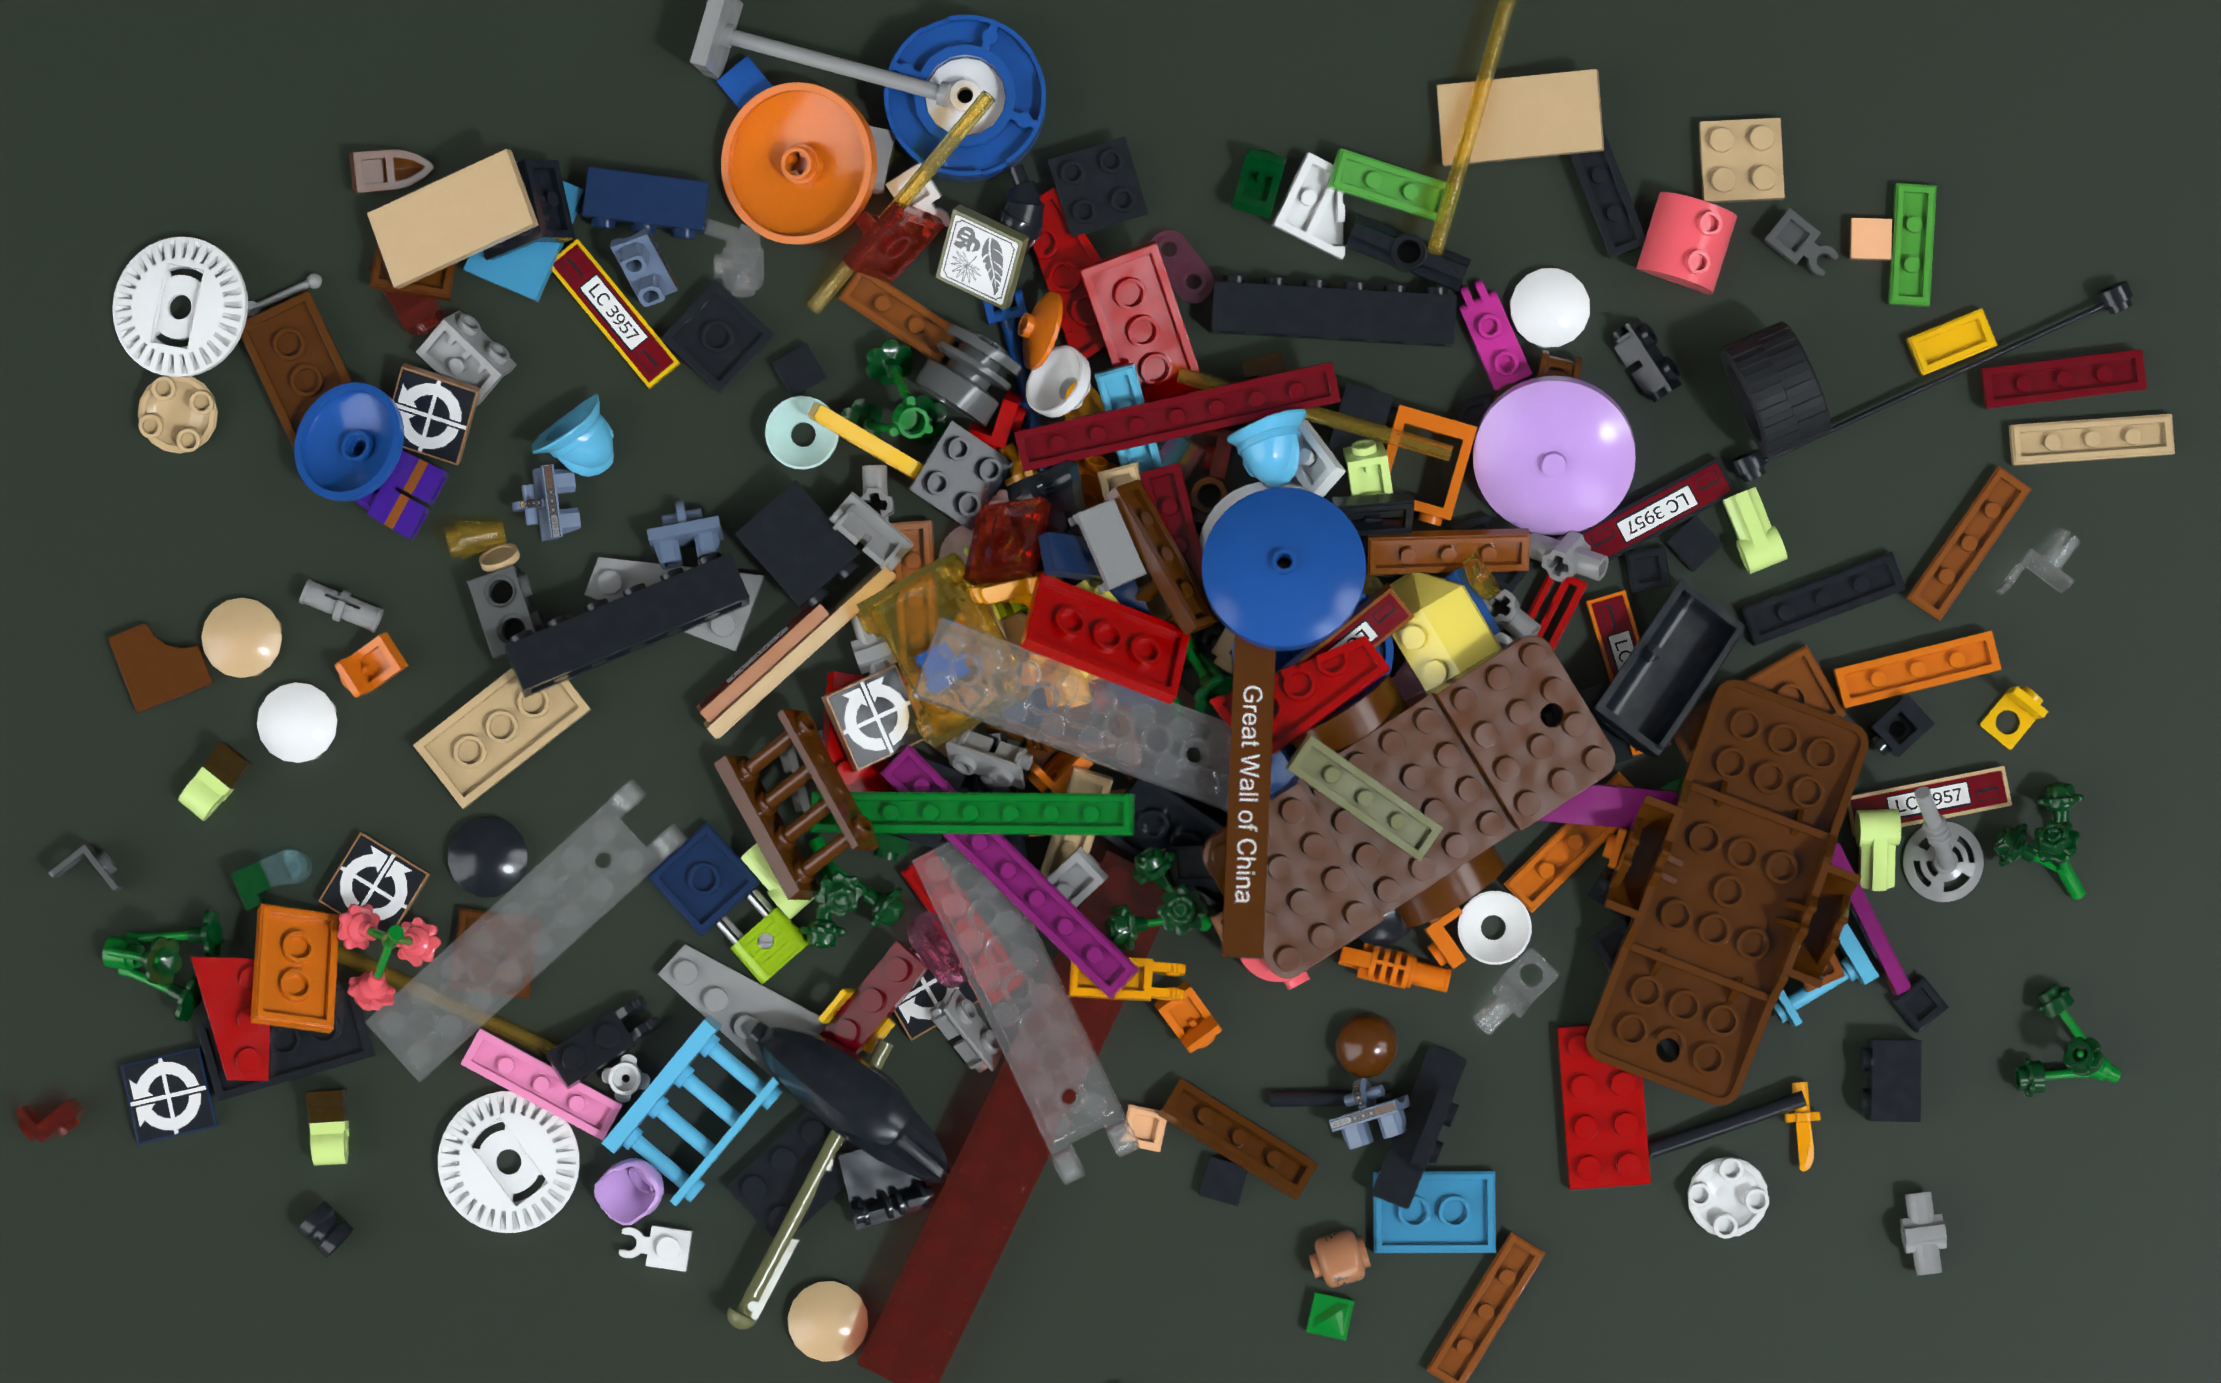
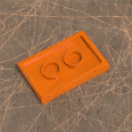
M260 904L257 910L250 1023L331 1033L334 1029L339 943L337 932L340 925V915Z

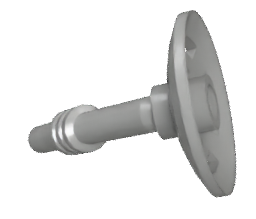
M1925 786L1919 787L1914 795L1924 821L1922 827L1910 837L1905 846L1902 859L1903 871L1910 886L1922 897L1936 902L1955 901L1970 893L1979 882L1984 866L1983 852L1978 840L1968 829L1959 824L1947 822L1945 817L1939 814L1930 789ZM1959 836L1970 846L1974 862H1969L1965 848L1957 841ZM1926 837L1931 845L1927 851L1918 846ZM1953 847L1957 848L1960 852L1962 862H1958L1957 855L1952 851ZM1914 861H1920L1923 875L1931 882L1928 887L1918 878L1914 868ZM1927 861H1931L1932 868L1937 872L1935 877L1928 870ZM1961 873L1969 877L1966 883L1958 889L1944 892V882L1956 879Z

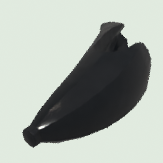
M761 1021L754 1027L749 1034V1038L758 1044L764 1061L774 1075L804 1107L825 1125L875 1159L899 1171L936 1185H941L947 1180L951 1169L941 1144L930 1127L913 1109L905 1093L885 1072L853 1051L816 1033L793 1027H769Z

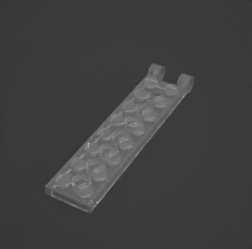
M942 617L938 620L912 695L913 697L1221 808L1228 813L1231 730L1223 720L1174 702L1171 705L1092 674L1085 678L1079 669L1021 648L1016 644ZM1194 747L1200 751L1201 758L1199 762L1193 763L1188 760L1187 751L1189 748Z
M634 779L618 790L605 805L393 996L394 1003L392 1006H383L365 1022L418 1082H422L640 884L654 869L686 842L688 838L675 824H672L650 846L646 847L621 820L647 795ZM600 853H607L611 857V864L607 868H599L596 864V857Z
M947 842L938 847L937 850L934 849L912 860L1052 1155L1053 1164L1064 1184L1068 1185L1085 1176L1082 1163L1071 1143L1103 1127H1106L1109 1140L1119 1157L1139 1149L1140 1146L1136 1135L1122 1110L1035 925L952 843ZM1067 1089H1073L1077 1095L1076 1101L1070 1105L1065 1104L1062 1099V1095Z

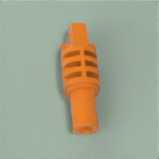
M1364 943L1363 950L1343 946L1338 960V964L1341 966L1357 969L1356 978L1402 989L1415 985L1446 993L1452 972L1451 969L1418 962L1414 954Z

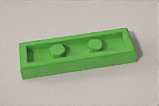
M1341 148L1337 151L1327 188L1441 224L1444 221L1454 185Z
M1895 184L1888 305L1930 306L1936 185Z

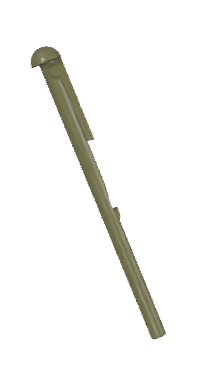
M879 1039L868 1061L881 1070L893 1045ZM831 1130L737 1309L728 1308L727 1318L733 1327L746 1330L755 1325L799 1242V1239L792 1237L816 1193L825 1169L828 1172L831 1171L833 1160L845 1139L835 1131Z

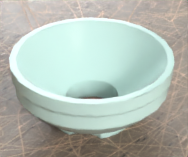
M808 396L791 397L777 405L769 415L765 429L766 443L772 455L787 467L799 470L815 468L828 460L836 449L839 435L808 418L809 415L807 414L814 402L829 408L818 399ZM800 423L810 424L815 429V439L812 444L806 447H800L792 441V430Z

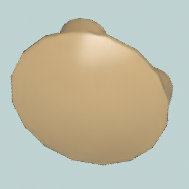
M161 376L147 386L140 398L138 409L139 431L152 444L164 451L174 453L195 451L209 440L216 428L218 409L215 398L207 386L193 376Z
M243 597L227 600L214 608L204 622L201 636L203 650L212 666L225 675L238 678L258 676L271 666L279 654L282 642V626L272 610L257 600Z
M835 1281L816 1282L804 1288L793 1300L788 1314L789 1333L795 1346L806 1356L822 1362L839 1361L853 1354L864 1341L868 1329L867 1309L862 1297L849 1286Z

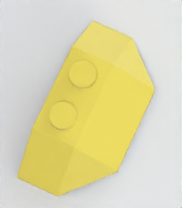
M1424 573L1406 574L1390 584L1391 588L1415 616L1393 633L1392 636L1425 691L1441 685L1502 648L1464 585Z

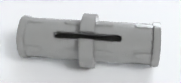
M311 579L307 580L299 599L301 604H306L332 615V620L340 622L343 619L370 630L372 633L376 632L384 613L383 608L375 607L351 597L352 593L343 590L341 593L316 583Z

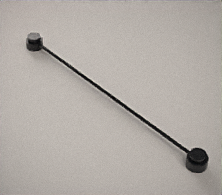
M2127 280L2115 283L2099 291L2097 295L2101 304L1832 426L1828 434L2099 310L2108 308L2110 314H2115L2131 307L2133 304L2130 298L2133 297V293ZM1828 434L1772 458H1764L1759 448L1732 459L1731 464L1737 477L1742 476L1743 481L1748 482L1766 473L1764 466L1767 462Z

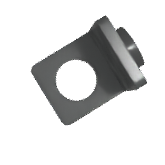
M90 844L81 846L48 873L52 878H59L87 857L113 891H120L124 888V885L114 874L118 867L105 851L98 854Z

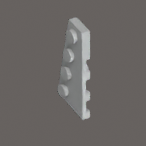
M598 557L584 595L596 600L607 599L608 602H612L624 597L622 592L629 587L640 583H645L646 587L661 581V575L676 568L663 570L661 565L657 563ZM683 566L677 567V568L682 567V568H683V571H687V570H689V569H692V567H683ZM740 573L750 596V605L685 631V633L737 652L765 576Z
M687 944L658 973L663 980L705 1018L712 1016L722 1025L719 1030L772 1078L775 1075L764 1061L758 1044L749 1038V1034L760 1021L769 1027H793L818 1035L828 1025V1023L822 1024L818 1020L820 1016Z

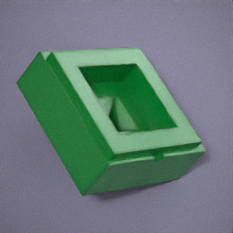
M1314 1291L1306 1332L1346 1341L1355 1301Z

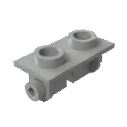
M853 491L829 519L835 524L833 526L835 531H840L855 545L860 541L865 546L862 551L878 563L882 570L886 567L892 572L914 545L909 538Z
M967 729L964 732L957 731L953 738V743L947 741L946 749L949 765L953 766L957 771L967 775L974 773L990 778L994 783L1003 787L1014 786L1024 790L1025 781L1022 769L1028 771L1033 762V755L1028 754L1027 749L1000 741L995 753L990 752L994 744L993 738Z
M955 988L946 1005L943 1001H940L930 1009L933 1015L931 1020L948 1040L958 1035L962 1036L963 1039L955 1042L953 1047L970 1069H976L978 1073L983 1072L987 1068L993 1071L1005 1048L999 1036L993 1030H990L978 1015L974 1004L966 999L958 988Z

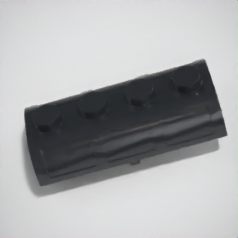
M1681 578L1593 708L1592 713L1594 717L1633 748L1644 754L1658 757L1667 748L1743 634L1745 625Z

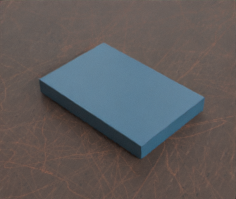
M563 181L573 224L585 197V190ZM536 242L495 260H486L484 252L481 251L468 257L463 270L539 302L551 275L552 267L564 243Z
M1373 1171V1188L1380 1171ZM1424 1171L1408 1209H1403L1373 1196V1253H1496L1495 1171Z

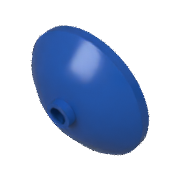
M365 383L342 384L321 395L305 413L295 439L294 454L296 467L300 477L309 489L326 499L337 502L358 500L378 489L395 469L403 449L404 424L398 406L385 392ZM364 446H366V447H365V450H364L363 453L361 454L362 448H363Z

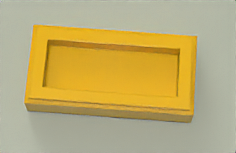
M1982 308L1906 339L1921 377L1997 346Z

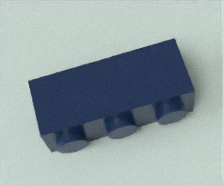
M588 167L582 215L586 220H592L591 227L615 230L617 223L632 225L631 232L634 233L648 228L651 235H655L656 229L672 231L671 237L695 240L696 234H706L712 187L709 182Z

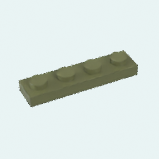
M1310 734L1306 736L1285 767L1419 862L1443 829L1439 824Z

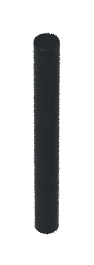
M1801 1090L1649 1142V1149L1652 1157L1655 1158L1805 1107L1807 1104Z

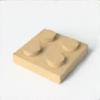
M1781 118L1699 122L1703 201L1726 203L1783 200L1785 198Z

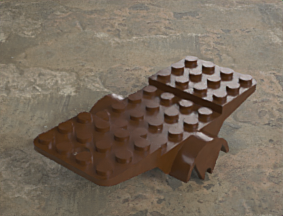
M1536 635L1522 636L1441 685L1411 697L1406 701L1390 675L1386 674L1375 687L1360 692L1292 743L1297 750L1308 734L1312 735L1439 824L1443 829L1419 862L1294 775L1287 784L1270 795L1265 951L1263 960L1276 976L1291 979L1299 976L1384 921L1383 917L1394 909L1406 928L1415 927L1442 916L1475 896L1493 882L1504 870L1506 864L1494 846L1496 843L1516 830L1522 831L1606 777L1612 771L1615 765V753L1611 744L1545 639ZM1550 703L1557 704L1562 710L1561 721L1553 727L1546 726L1540 718L1542 708ZM1227 825L1212 835L1202 848L1203 863L1223 896L1225 892Z
M1728 680L1717 687L1680 782V789L1674 805L1649 795L1645 796L1629 830L1614 870L1604 907L1630 916L1631 920L1624 939L1621 940L1586 1034L1585 1045L1591 1057L1711 1104L1721 1106L1730 1104L1738 1097L1773 1008L1787 983L1788 977L1820 988L1823 982L1824 968L1838 947L1842 929L1847 924L1851 896L1862 876L1834 866L1831 862L1837 837L1868 750L1869 740L1862 727L1741 680ZM1665 1038H1671L1679 1045V1055L1671 1062L1660 1060L1656 1053L1658 1043Z

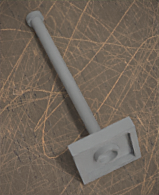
M740 0L707 1L690 63L703 75L718 80L723 76L730 48L733 45L936 100V105L943 107L948 103L952 87L951 83L942 81L941 84H936L736 30L743 3Z

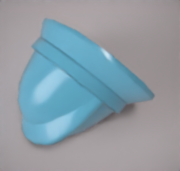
M598 394L583 401L540 434L531 445L532 453H551L554 458H557L569 470L585 477L599 475L606 471L613 464L614 435L608 422L600 414Z
M1294 409L1272 414L1245 426L1227 437V442L1237 447L1238 454L1243 457L1242 463L1249 475L1256 477L1264 486L1280 488L1287 484L1296 474L1300 458L1298 438L1301 436L1299 428L1307 416L1305 409Z

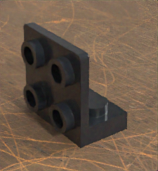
M525 159L516 163L539 225L483 250L486 260H495L536 242L564 243L575 238L558 160Z

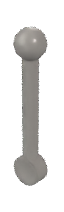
M312 273L307 277L306 281L259 302L248 301L247 316L253 317L258 315L261 309L307 288H319L322 284L321 276L317 273Z

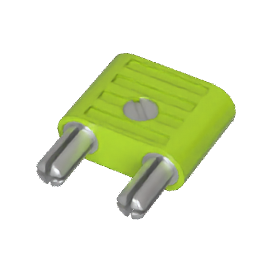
M756 889L752 893L770 913L768 914L751 894L748 895L747 899L764 919L743 935L727 916L722 917L721 919L740 940H737L720 920L717 923V927L733 944L730 948L760 984L763 985L809 944L806 936L799 933V928L779 907L774 909Z

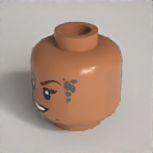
M1343 1230L1317 1238L1315 1241L1316 1253L1308 1255L1315 1279L1323 1277L1326 1285L1330 1288L1362 1280L1365 1276V1268L1371 1267L1363 1237H1356L1351 1230Z

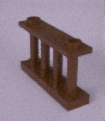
M1140 480L1117 486L1105 494L1108 501L1111 499L1115 500L1136 551L1152 577L1149 582L1139 588L1135 599L1147 603L1161 593L1172 612V615L1164 621L1179 626L1185 636L1208 628L1219 619L1210 607L1203 590Z
M782 709L777 715L785 728L783 733L750 759L747 756L724 755L714 763V766L788 900H811L820 889L815 880L816 872L850 846L852 850H875L880 845L873 835V825L867 817L862 815L820 740L814 720L805 711ZM794 745L804 765L767 793L759 779V771ZM813 778L823 798L788 826H785L778 813V805ZM832 812L842 832L807 860H804L796 846L797 839Z

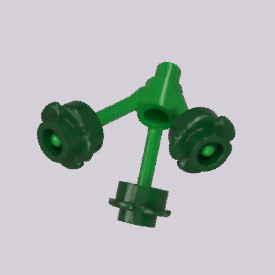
M2055 983L2046 988L2037 996L2040 1003L2036 1010L2037 1012L2042 1011L2047 1019L2060 1015L2075 1036L2068 1044V1051L2064 1053V1063L2069 1069L2044 1071L2041 1060L2030 1061L2028 1057L2023 1058L2022 1065L2015 1067V1083L2017 1090H2024L2027 1097H2033L2034 1093H2043L2046 1080L2092 1077L2098 1081L2105 1079L2114 1084L2121 1077V1070L2113 1066L2110 1059L2103 1056L2100 1043L2092 1037L2087 1038L2066 1010L2074 1003V999L2069 994L2071 989L2068 986L2060 988Z

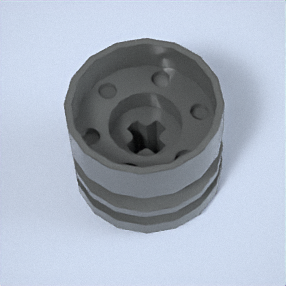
M951 323L946 330V334L959 343L958 347L955 348L941 340L937 344L940 351L949 358L948 363L944 365L928 359L914 382L947 406L979 425L986 427L999 407L997 400L987 392L988 388L992 385L1009 391L1011 384L998 375L999 371L1002 370L1011 376L1017 377L1022 367L1013 361L1005 349L974 330L964 329Z

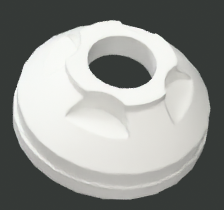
M1064 345L1053 348L1043 365L1030 372L1026 384V398L1029 406L1039 414L1051 418L1065 415L1079 408L1083 404L1085 396L1090 392L1091 370L1086 357L1071 346ZM1077 381L1074 390L1066 399L1065 395L1069 386Z
M1502 891L1480 893L1471 898L1462 909L1463 913L1459 916L1458 936L1465 951L1474 959L1490 965L1507 963L1517 958L1528 945L1532 933L1530 915L1524 904L1511 894ZM1490 915L1500 917L1505 923L1504 934L1497 940L1487 939L1481 932L1483 920Z

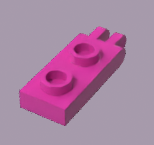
M1480 279L1473 282L1479 298L1473 300L1467 286L1459 288L1464 304L1458 306V310L1491 385L1496 392L1508 383L1519 382L1533 374L1496 291L1488 293L1483 281Z

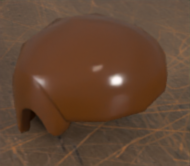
M1373 1012L1351 1017L1340 1030L1336 1040L1338 1061L1347 1072L1360 1078H1371L1383 1073L1394 1061L1399 1047L1396 1029L1387 1018Z

